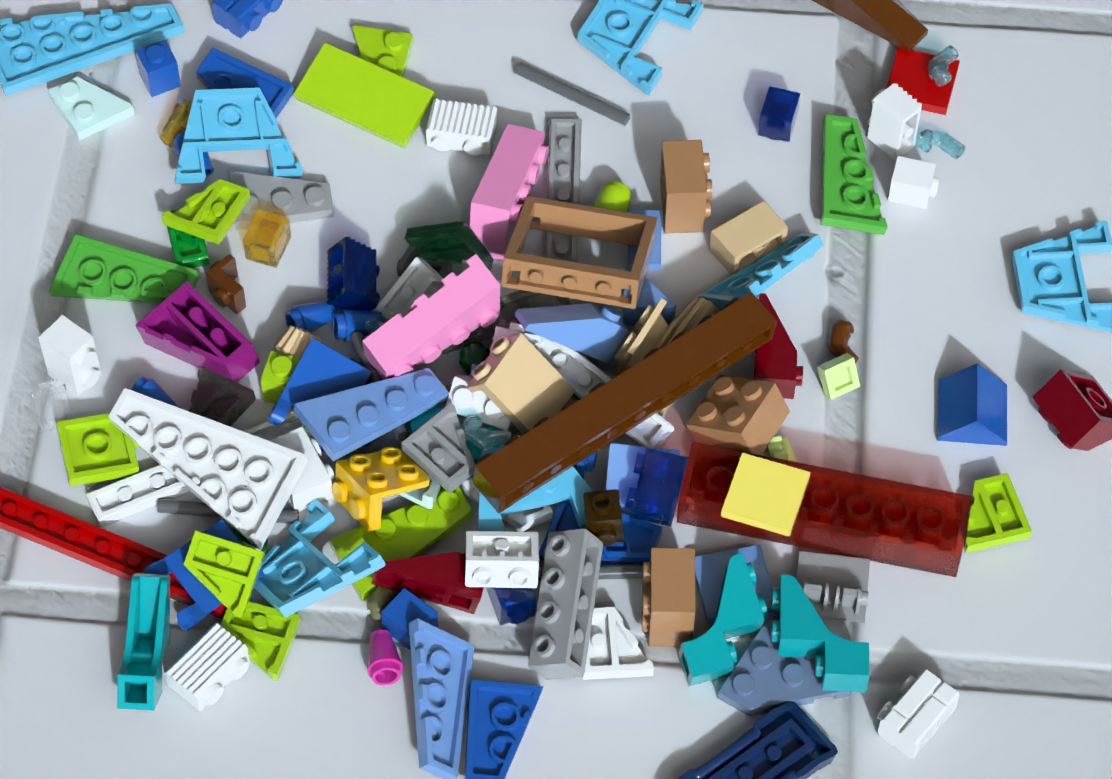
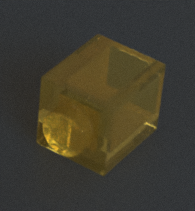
M258 209L243 238L246 259L277 268L291 239L289 218L277 212H267Z

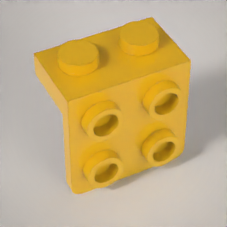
M386 447L381 451L365 455H354L349 459L336 461L335 482L332 485V492L335 500L369 532L381 528L382 498L429 486L430 477L401 449Z

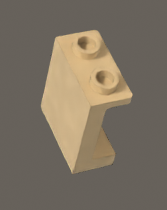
M522 333L498 338L491 345V353L488 358L473 370V378L467 385L470 392L482 391L517 427L512 433V437L516 435L523 436L531 431L534 425L545 417L550 419L558 414L575 391Z

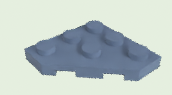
M773 610L718 691V699L744 714L752 716L762 714L766 709L776 708L787 702H794L798 706L812 704L816 699L834 696V699L847 697L851 692L822 691V677L815 676L816 658L778 656V642H771L772 620H778V612Z

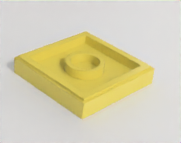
M742 453L721 511V517L790 537L811 472Z

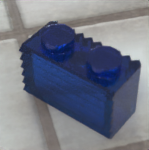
M344 237L327 251L328 267L326 270H328V278L326 281H328V289L326 292L328 294L326 297L328 300L326 303L340 310L341 308L364 311L374 310L380 300V294L377 292V277L380 272V267L377 265L376 249H371V247H366V244L356 242L355 239Z
M648 446L646 447L645 454L638 452L633 473L640 474L637 488H629L625 504L626 508L631 509L630 517L669 527L672 526L689 456Z

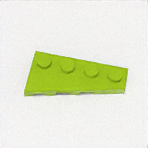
M459 486L451 493L443 489L438 492L432 509L425 508L415 502L382 516L380 529L368 532L363 526H360L331 539V548L338 561H341L363 542H366L378 552L384 561L423 556V551L433 543H440L473 517V510ZM374 572L352 583L361 602L371 595V591L377 587V585L371 584Z

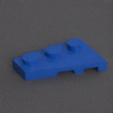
M569 500L559 502L539 550V560H544V550L547 546L549 532L579 529ZM621 513L624 542L603 546L601 562L643 563L644 561H650L651 548L657 547L663 532L662 526Z

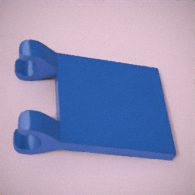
M311 338L279 399L268 415V421L274 425H279L284 422L291 406L294 407L295 403L363 386L366 384L372 371ZM319 444L320 450L323 451V452H325L324 449H323V448L320 446V444Z
M222 519L202 532L242 545ZM192 540L164 559L147 566L143 571V574L170 575L172 573L195 604L182 609L177 614L178 625L184 631L192 629L206 615L222 605L183 565ZM261 569L259 571L257 580L264 576V573Z

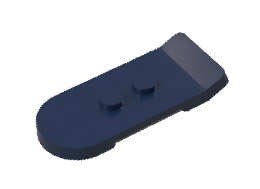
M787 702L771 710L756 721L753 727L697 768L688 770L678 779H807L818 770L831 764L838 750L798 704Z

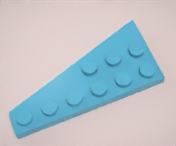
M172 3L134 6L130 11L113 13L112 9L100 10L101 14L84 15L83 11L37 15L33 16L29 21L13 22L12 18L0 19V86L5 96L20 92L183 34V24Z

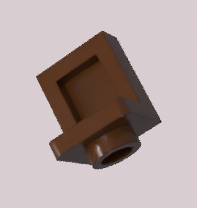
M229 254L221 261H216L209 271L206 272L209 293L212 294L216 303L223 308L228 307L237 315L246 308L244 288L234 280L238 275L236 260Z

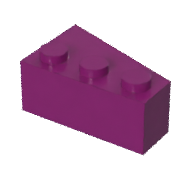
M187 281L135 325L146 345L233 384H236L260 363L252 343Z

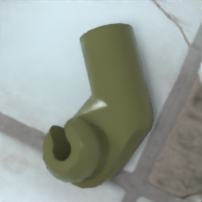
M377 586L366 603L367 610L371 612V618L380 620L381 612L387 607L390 600L394 599L400 592Z

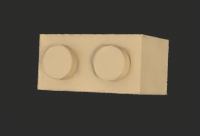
M763 201L754 207L745 208L730 221L719 223L711 231L709 251L732 275L787 241L788 226Z

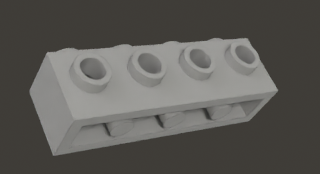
M587 529L549 532L547 546L544 550L542 579L538 586L537 611L533 618L532 643L528 651V667L546 680L584 677L603 550V542Z

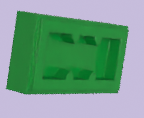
M167 226L176 264L188 268L210 264L204 239Z

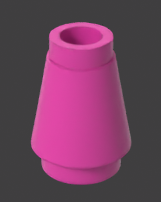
M377 630L370 635L367 674L377 685H392L400 679L403 664L391 633L387 630Z

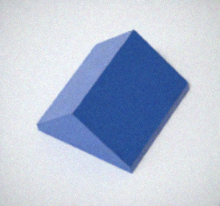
M978 363L939 379L937 441L1006 446L1007 384Z

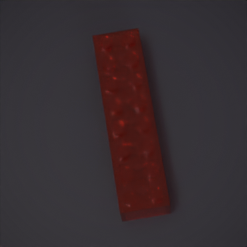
M692 442L678 500L677 523L956 577L962 556L972 496ZM742 453L811 472L790 537L721 517V511Z

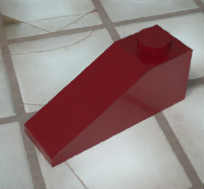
M760 293L758 300L777 320L773 339L755 350L754 380L774 382L783 399H794L795 387L802 386L803 366H797V350L765 293Z
M450 552L384 561L386 565L383 568L374 572L371 581L373 585L401 592L405 588L420 599L470 614L475 613L484 588L465 586L466 553Z

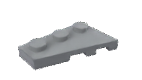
M228 170L230 182L248 188L251 196L235 220L236 230L334 217L329 183Z

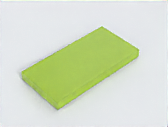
M328 43L323 44L293 93L296 100L404 149L436 97L433 90Z

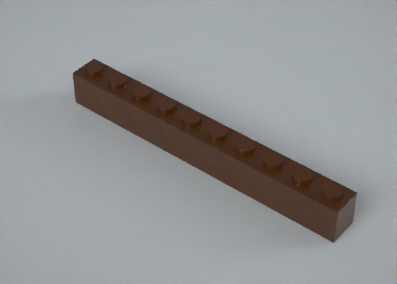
M751 292L741 299L738 297L732 299L719 313L714 316L712 314L705 316L695 328L688 332L682 331L678 333L668 345L661 349L655 348L651 350L642 361L633 367L632 365L624 367L609 382H601L595 385L588 395L578 401L572 400L568 402L558 414L550 419L548 417L541 419L534 425L531 431L523 436L516 435L505 444L504 448L494 454L487 453L482 456L474 466L473 484L498 514L772 340L777 320Z

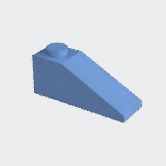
M591 303L517 309L514 314L524 330L606 363L610 362L629 330L620 319L622 316L620 312L608 305H604L603 308Z

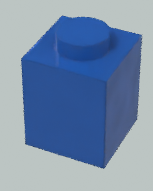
M166 40L135 50L139 74L151 97L181 87L178 64Z
M404 588L381 612L382 630L389 631L391 637L411 650L409 622L418 618L439 628L438 612Z

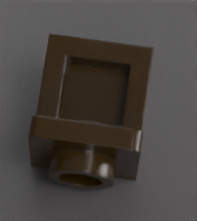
M612 489L584 493L587 530L602 541L603 546L624 542L619 491Z

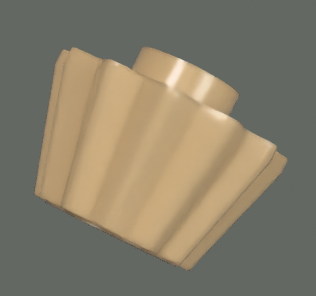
M290 325L273 347L287 355L301 357L310 339L314 338L320 342V337L307 330Z

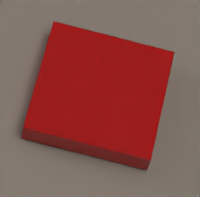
M898 47L886 89L893 83H896L898 87H903V91H907V95H912V99H917L918 103H922L921 110L946 115L960 61L914 50L907 52Z

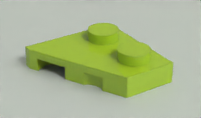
M353 25V38L357 43L360 58L404 77L413 45V34Z
M219 179L207 186L203 192L196 193L187 198L186 206L174 213H171L170 210L164 212L161 216L163 225L219 245L251 198L248 188Z
M1004 473L975 480L964 546L965 553L1030 539L1032 530L1009 474Z
M195 530L183 565L237 619L243 620L265 553Z
M249 602L243 620L237 619L227 609L220 626L247 646L249 659L272 680L279 681L301 624V617L293 613L285 618L275 608Z

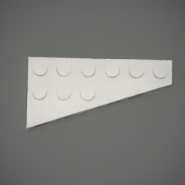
M124 388L108 416L110 421L260 551L309 461L306 454Z

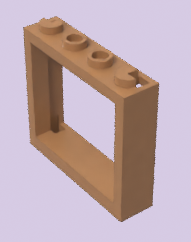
M527 196L503 258L501 287L636 309L655 244L658 217ZM533 217H539L540 222L532 221ZM529 229L638 246L631 272L521 253ZM520 271V278L512 277L513 272ZM622 289L631 290L630 294L632 296L621 295Z

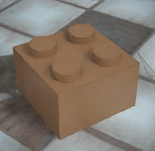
M702 140L662 141L660 190L664 234L704 232L705 219L711 218L712 179H708L707 175L710 172L709 153H703Z
M719 375L687 421L686 426L701 453L740 459L742 453L760 457L790 413V410L774 382Z
M651 548L650 561L643 562L642 632L649 633V646L680 647L681 643L693 640L695 621V548Z

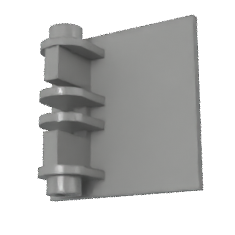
M799 551L796 579L820 618L865 623L869 594L870 559Z

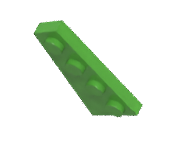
M825 114L822 121L820 225L885 235L888 226L886 219L882 218L880 212V198L878 193L874 191L872 183L874 177L871 167L867 166L865 159L866 149L858 121L855 118Z
M75 234L49 292L53 297L162 303L186 281L195 289L200 275L198 270Z

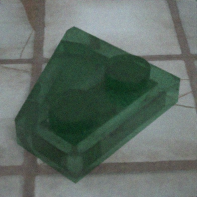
M466 221L407 228L404 239L410 246L417 248L419 257L424 260L443 261L461 266L463 259L468 260L477 254L489 270L492 268L494 259Z

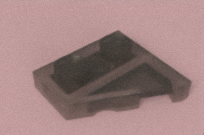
M201 366L198 370L199 381L197 389L193 390L191 396L192 406L188 411L231 427L256 400L254 390Z

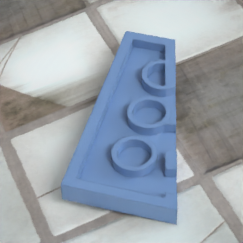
M427 368L295 403L294 413L332 461H335L447 401L449 392L434 373Z
M417 618L409 622L419 768L443 779H454L458 777L475 645Z

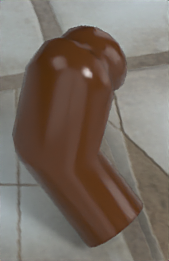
M837 320L830 327L827 347L835 357L845 353L850 354L854 357L856 364L859 357L847 345L851 337L850 333H854V327L849 321Z

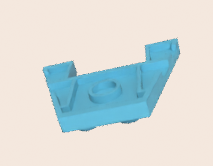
M599 0L579 30L578 42L644 94L650 96L662 77V67L636 57L661 19L691 30L703 12V3L692 1L690 5L676 3V0Z
M260 88L195 90L174 178L175 184L205 182L206 174L203 152L266 149L268 150L271 176L299 179L303 174L300 163L296 162L291 153L292 148L287 138H283L277 127V120Z
M1107 221L1097 222L1093 228L1084 231L1081 228L1073 230L1069 233V236L1054 241L1050 238L1013 251L1012 263L1022 313L1112 332V302L1089 303L1079 254L1110 252L1112 241Z
M504 446L481 451L480 458L487 453L494 454L504 448ZM574 467L563 472L499 514L479 491L478 531L506 532L501 516L567 500L571 503L579 529H587L583 495L586 492L593 491Z
M314 499L306 507L309 513L300 523V521L295 520L288 530L291 535L279 548V546L274 545L264 557L260 568L264 576L258 579L254 586V589L285 618L386 565L381 555L366 542H363L337 564L332 563L313 546L310 541L336 521L331 512L317 499Z

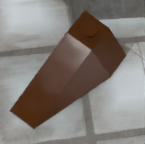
M812 0L907 52H910L928 34V29L899 0Z

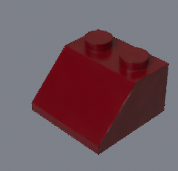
M1060 369L1032 396L1039 405V414L1047 422L1055 426L1059 432L1057 434L1058 439L1067 448L1089 451L1112 439V400L1093 376Z

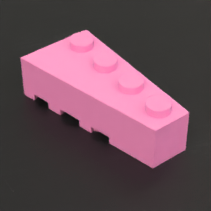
M507 124L471 201L468 253L503 261L527 196H530L532 186L536 185L538 181L540 165H545L549 147L544 145L545 132Z
M477 254L466 261L470 267L457 277L451 272L441 281L444 284L432 296L423 294L417 298L409 308V314L404 317L403 314L398 313L363 340L364 355L383 380L412 373L413 369L422 363L428 364L436 360L442 351L450 345L463 343L470 336V333L480 326L487 327L496 321L500 314V284Z

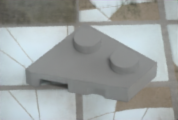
M452 403L401 443L402 450L449 493L474 474L475 463L468 449L463 428L461 429L456 408Z

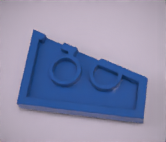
M213 47L196 70L198 79L208 89L260 88L275 118L278 117L295 92L292 84Z
M471 679L469 685L464 779L506 778L544 686Z

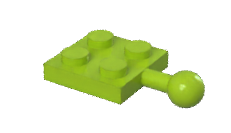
M110 413L56 422V430L69 487L124 478L139 473L135 449L140 447L110 421L108 417Z

